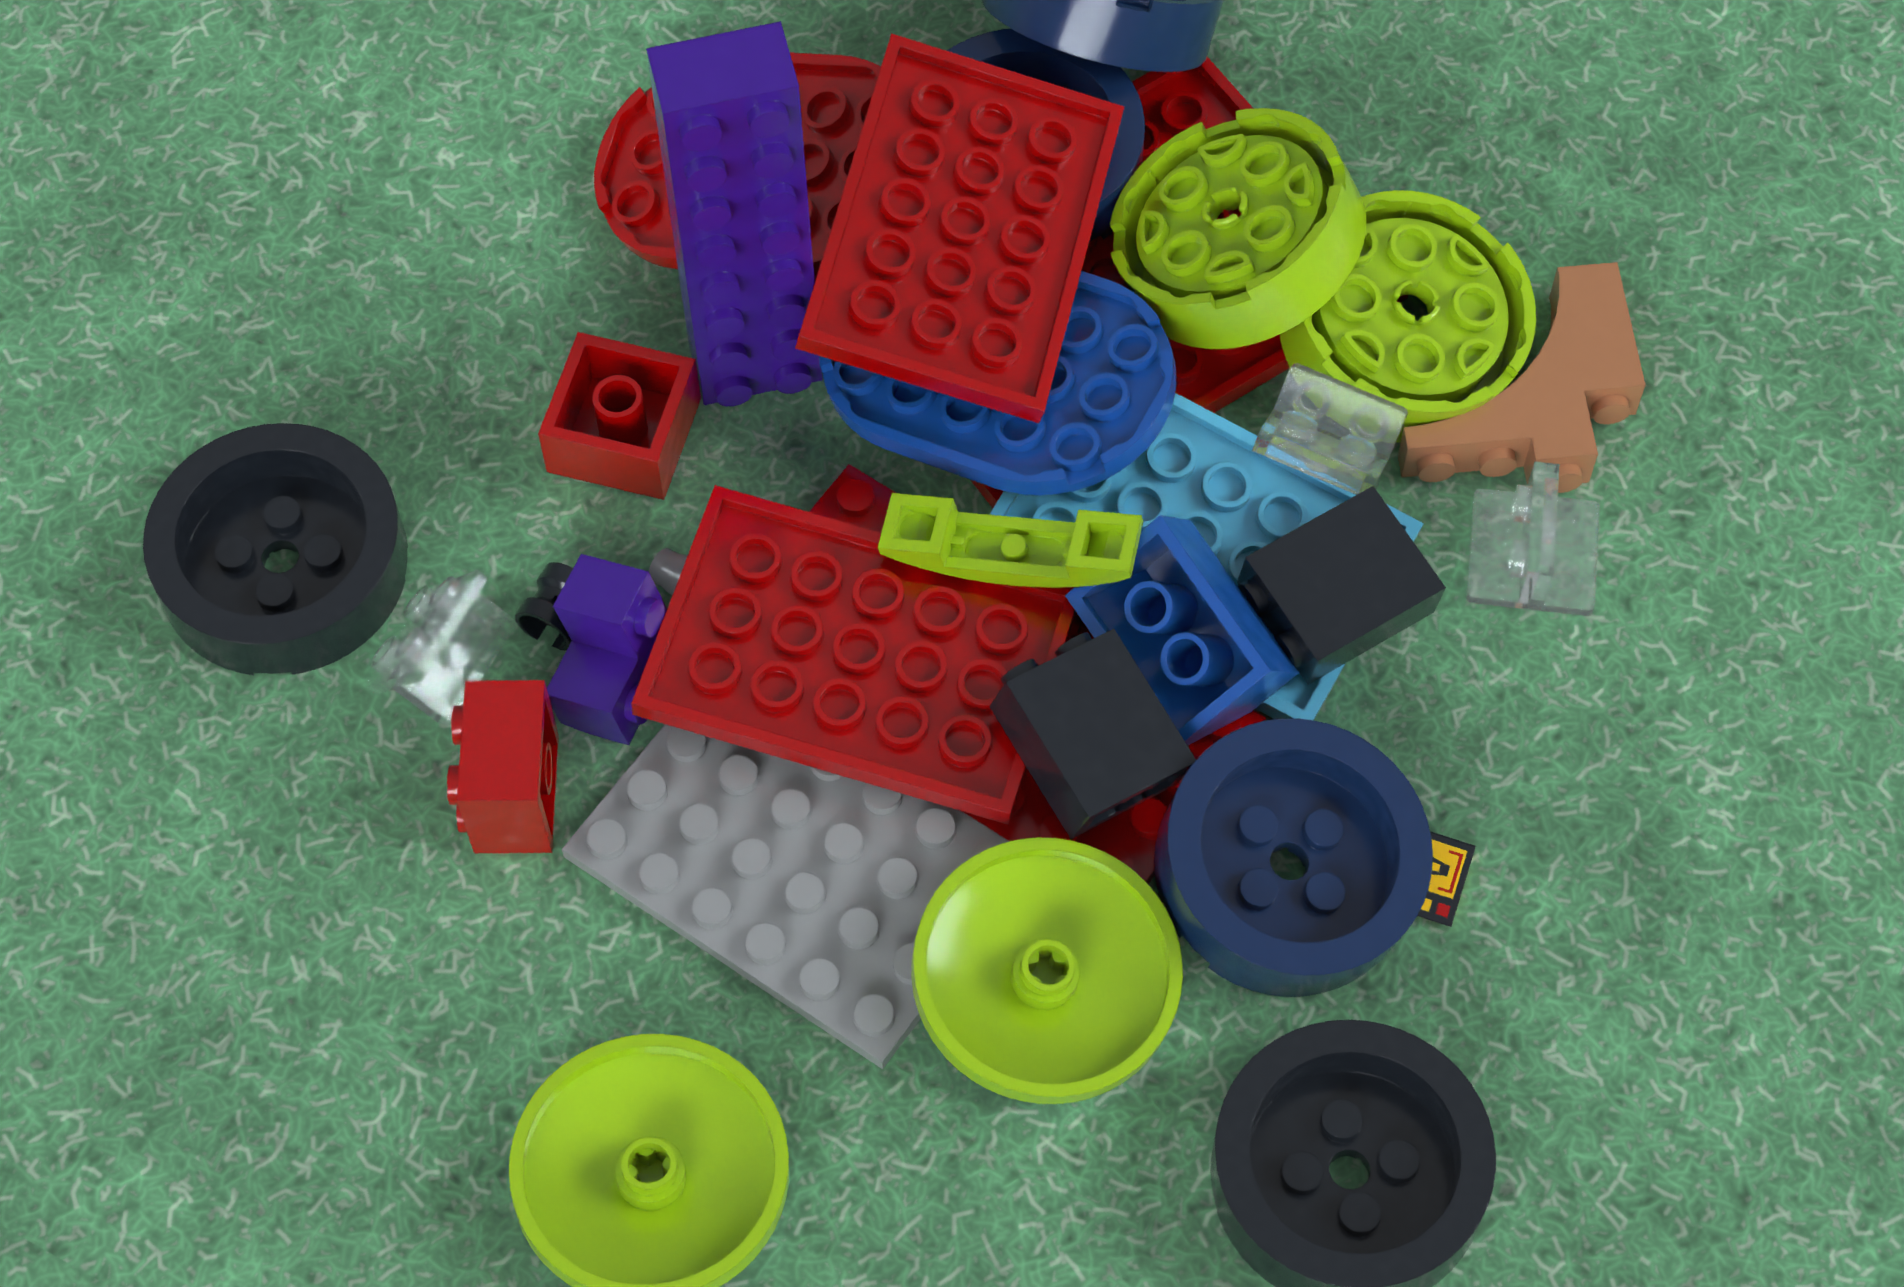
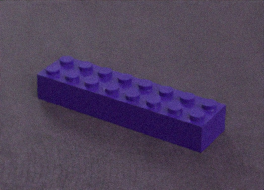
M780 21L646 48L691 356L696 359L703 404L718 403L722 406L732 407L747 402L752 395L775 390L784 394L801 392L807 389L812 382L822 381V371L818 355L795 349L815 280L799 84L782 23Z

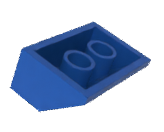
M1163 515L1158 516L1141 531L1131 578L1101 585L1075 587L1065 595L1094 638L1115 629L1187 746L1252 712L1299 674L1296 667L1191 520Z

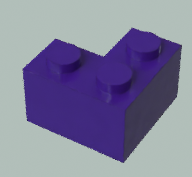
M581 554L553 605L572 641L547 686L551 707L561 724L590 735L630 745L639 725L644 724L648 720L632 715L631 702L667 607L649 571Z

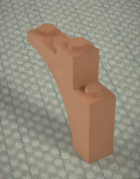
M1618 262L1557 267L1549 296L1551 304L1550 333L1537 357L1517 380L1484 405L1449 419L1430 424L1404 427L1398 452L1401 477L1419 476L1425 482H1440L1459 472L1480 471L1482 475L1487 477H1499L1511 473L1516 467H1524L1528 488L1546 486V489L1550 492L1565 493L1578 488L1582 483H1589L1598 456L1590 418H1593L1599 424H1614L1626 419L1629 415H1636L1645 388L1644 376Z

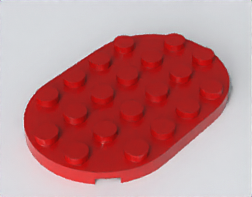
M790 52L800 92L814 276H817L881 66L853 56ZM639 87L620 107L603 136L594 170L595 196L598 207L604 213L613 233L631 252L652 264L678 269L652 87L646 92Z

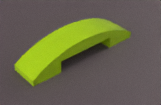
M892 493L878 550L881 555L899 562L968 580L1023 587L1064 588L1094 586L1131 578L1143 519L1142 515L1078 510L1075 522L958 512L953 498Z

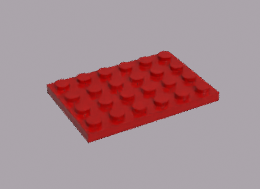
M891 33L795 349L1040 423L1045 412L1125 106Z
M714 485L631 702L632 715L1009 825L1027 767L989 706L1004 685L1001 678L1012 668L1030 659H1035L1039 666L1057 657L1055 651L1067 642L1076 613L1065 597L1074 587L1010 586L968 580L921 569L881 555L878 550V544L882 532Z

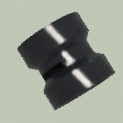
M550 562L545 566L537 579V593L534 597H528L523 601L515 614V621L528 636L536 640L540 638L547 625L555 628L559 635L552 644V647L566 651L572 640L555 612L553 605L573 568L562 563Z

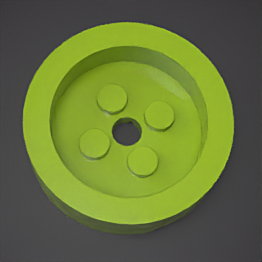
M1254 108L1236 111V120L1205 129L1202 122L1187 128L1161 145L1138 167L1123 188L1111 216L1110 227L1114 232V252H1111L1114 265L1129 290L1141 297L1157 314L1168 338L1184 345L1204 349L1243 347L1262 342L1288 331L1313 315L1334 296L1347 280L1360 256L1366 233V212L1361 195L1330 136L1315 122L1302 115L1280 109ZM1239 208L1241 212L1240 217L1232 214L1229 217L1217 219L1224 210Z
M1393 190L1361 197L1366 212V233L1355 267L1344 284L1325 305L1300 324L1279 335L1284 355L1296 380L1306 394L1322 410L1341 424L1359 433L1384 441L1401 443L1404 427L1430 424L1465 414L1492 400L1509 386L1524 365L1531 350L1536 328V305L1530 279L1518 255L1508 242L1502 246L1491 233L1478 224L1481 218L1479 215L1441 196L1417 191ZM1402 295L1418 297L1426 305L1428 315L1422 316L1419 320L1415 321V316L1408 313L1401 303L1397 302L1398 298Z

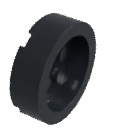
M291 423L263 424L237 430L211 441L187 457L169 475L154 498L146 519L143 536L144 562L149 579L169 622L180 638L197 654L218 666L238 673L254 675V673L275 674L291 672L292 675L322 668L342 659L366 643L381 628L394 610L406 581L407 537L386 476L377 463L356 444L338 434L314 426ZM289 549L299 554L297 563L286 572L276 573L265 568V563L270 557L271 552L275 553L278 550Z
M1364 1020L1325 1021L1295 1029L1265 1046L1250 1059L1231 1084L1219 1113L1210 1167L1212 1191L1217 1214L1230 1242L1250 1267L1275 1287H1433L1449 1274L1463 1258L1474 1239L1488 1207L1496 1173L1494 1135L1487 1112L1473 1085L1463 1072L1434 1046L1413 1034L1386 1024ZM1344 1156L1360 1159L1368 1171L1367 1182L1356 1189H1345L1337 1185L1329 1172L1331 1162Z

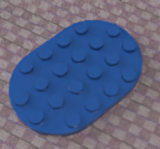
M1081 271L1045 412L1040 423L819 356V364L825 386L834 408L842 420L860 437L899 455L995 489L1022 495L1040 496L1072 492L1104 481L1123 470L1145 452L1156 439L1170 414L1176 391V366L1169 339L1161 326L1160 319L1154 310L1141 297L1126 287Z

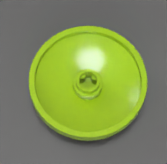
M1037 837L1005 842L988 848L961 864L943 881L927 904L920 920L913 946L911 980L914 999L925 1029L944 1057L957 1070L975 1083L1004 1097L1036 1104H1064L1090 1099L1114 1089L1135 1075L1151 1059L1170 1029L1177 1012L1182 991L1183 963L1177 933L1166 908L1152 888L1134 870L1110 854L1090 845L1059 838Z
M668 1034L625 1036L598 1044L574 1056L552 1073L534 1093L522 1113L512 1140L509 1156L510 1192L517 1219L529 1245L539 1259L557 1277L572 1287H720L742 1272L756 1258L770 1239L782 1215L789 1184V1153L786 1133L776 1105L765 1087L755 1075L729 1054L704 1042L683 1036Z

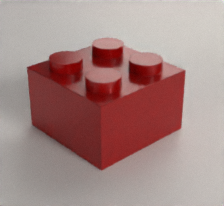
M577 332L538 432L546 471L560 476L664 500L701 401L696 359Z
M545 680L465 681L463 705L453 706L451 717L452 741L454 745H460L459 765H449L447 773V797L449 805H457L456 819L458 832H467L474 854L552 853L559 734Z

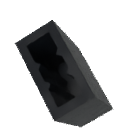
M1374 486L1246 556L1237 580L1239 589L1258 616L1265 622L1307 685L1434 613L1446 589Z
M1115 629L1094 639L1090 637L1088 632L1077 635L1055 651L1057 657L1039 666L1035 659L1027 660L1015 666L1001 678L1004 685L989 706L1071 840L1177 785L1196 761V758Z

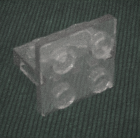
M1294 363L1287 373L1273 411L1259 431L1252 451L1356 495L1372 486L1377 490L1408 411L1403 406L1299 363Z
M1534 462L1528 484H1517L1515 492L1477 489L1475 491L1472 506L1466 594L1468 602L1590 616L1593 613L1596 594L1600 506L1596 501L1558 497L1560 464Z
M479 570L457 578L450 576L441 584L431 588L427 585L422 587L412 597L404 610L403 615L409 620L398 637L391 636L372 658L370 666L375 669V672L366 684V688L375 694L395 690L437 723L444 726L451 725L453 706L463 705L465 681H481L517 625L514 618L480 593L488 577Z

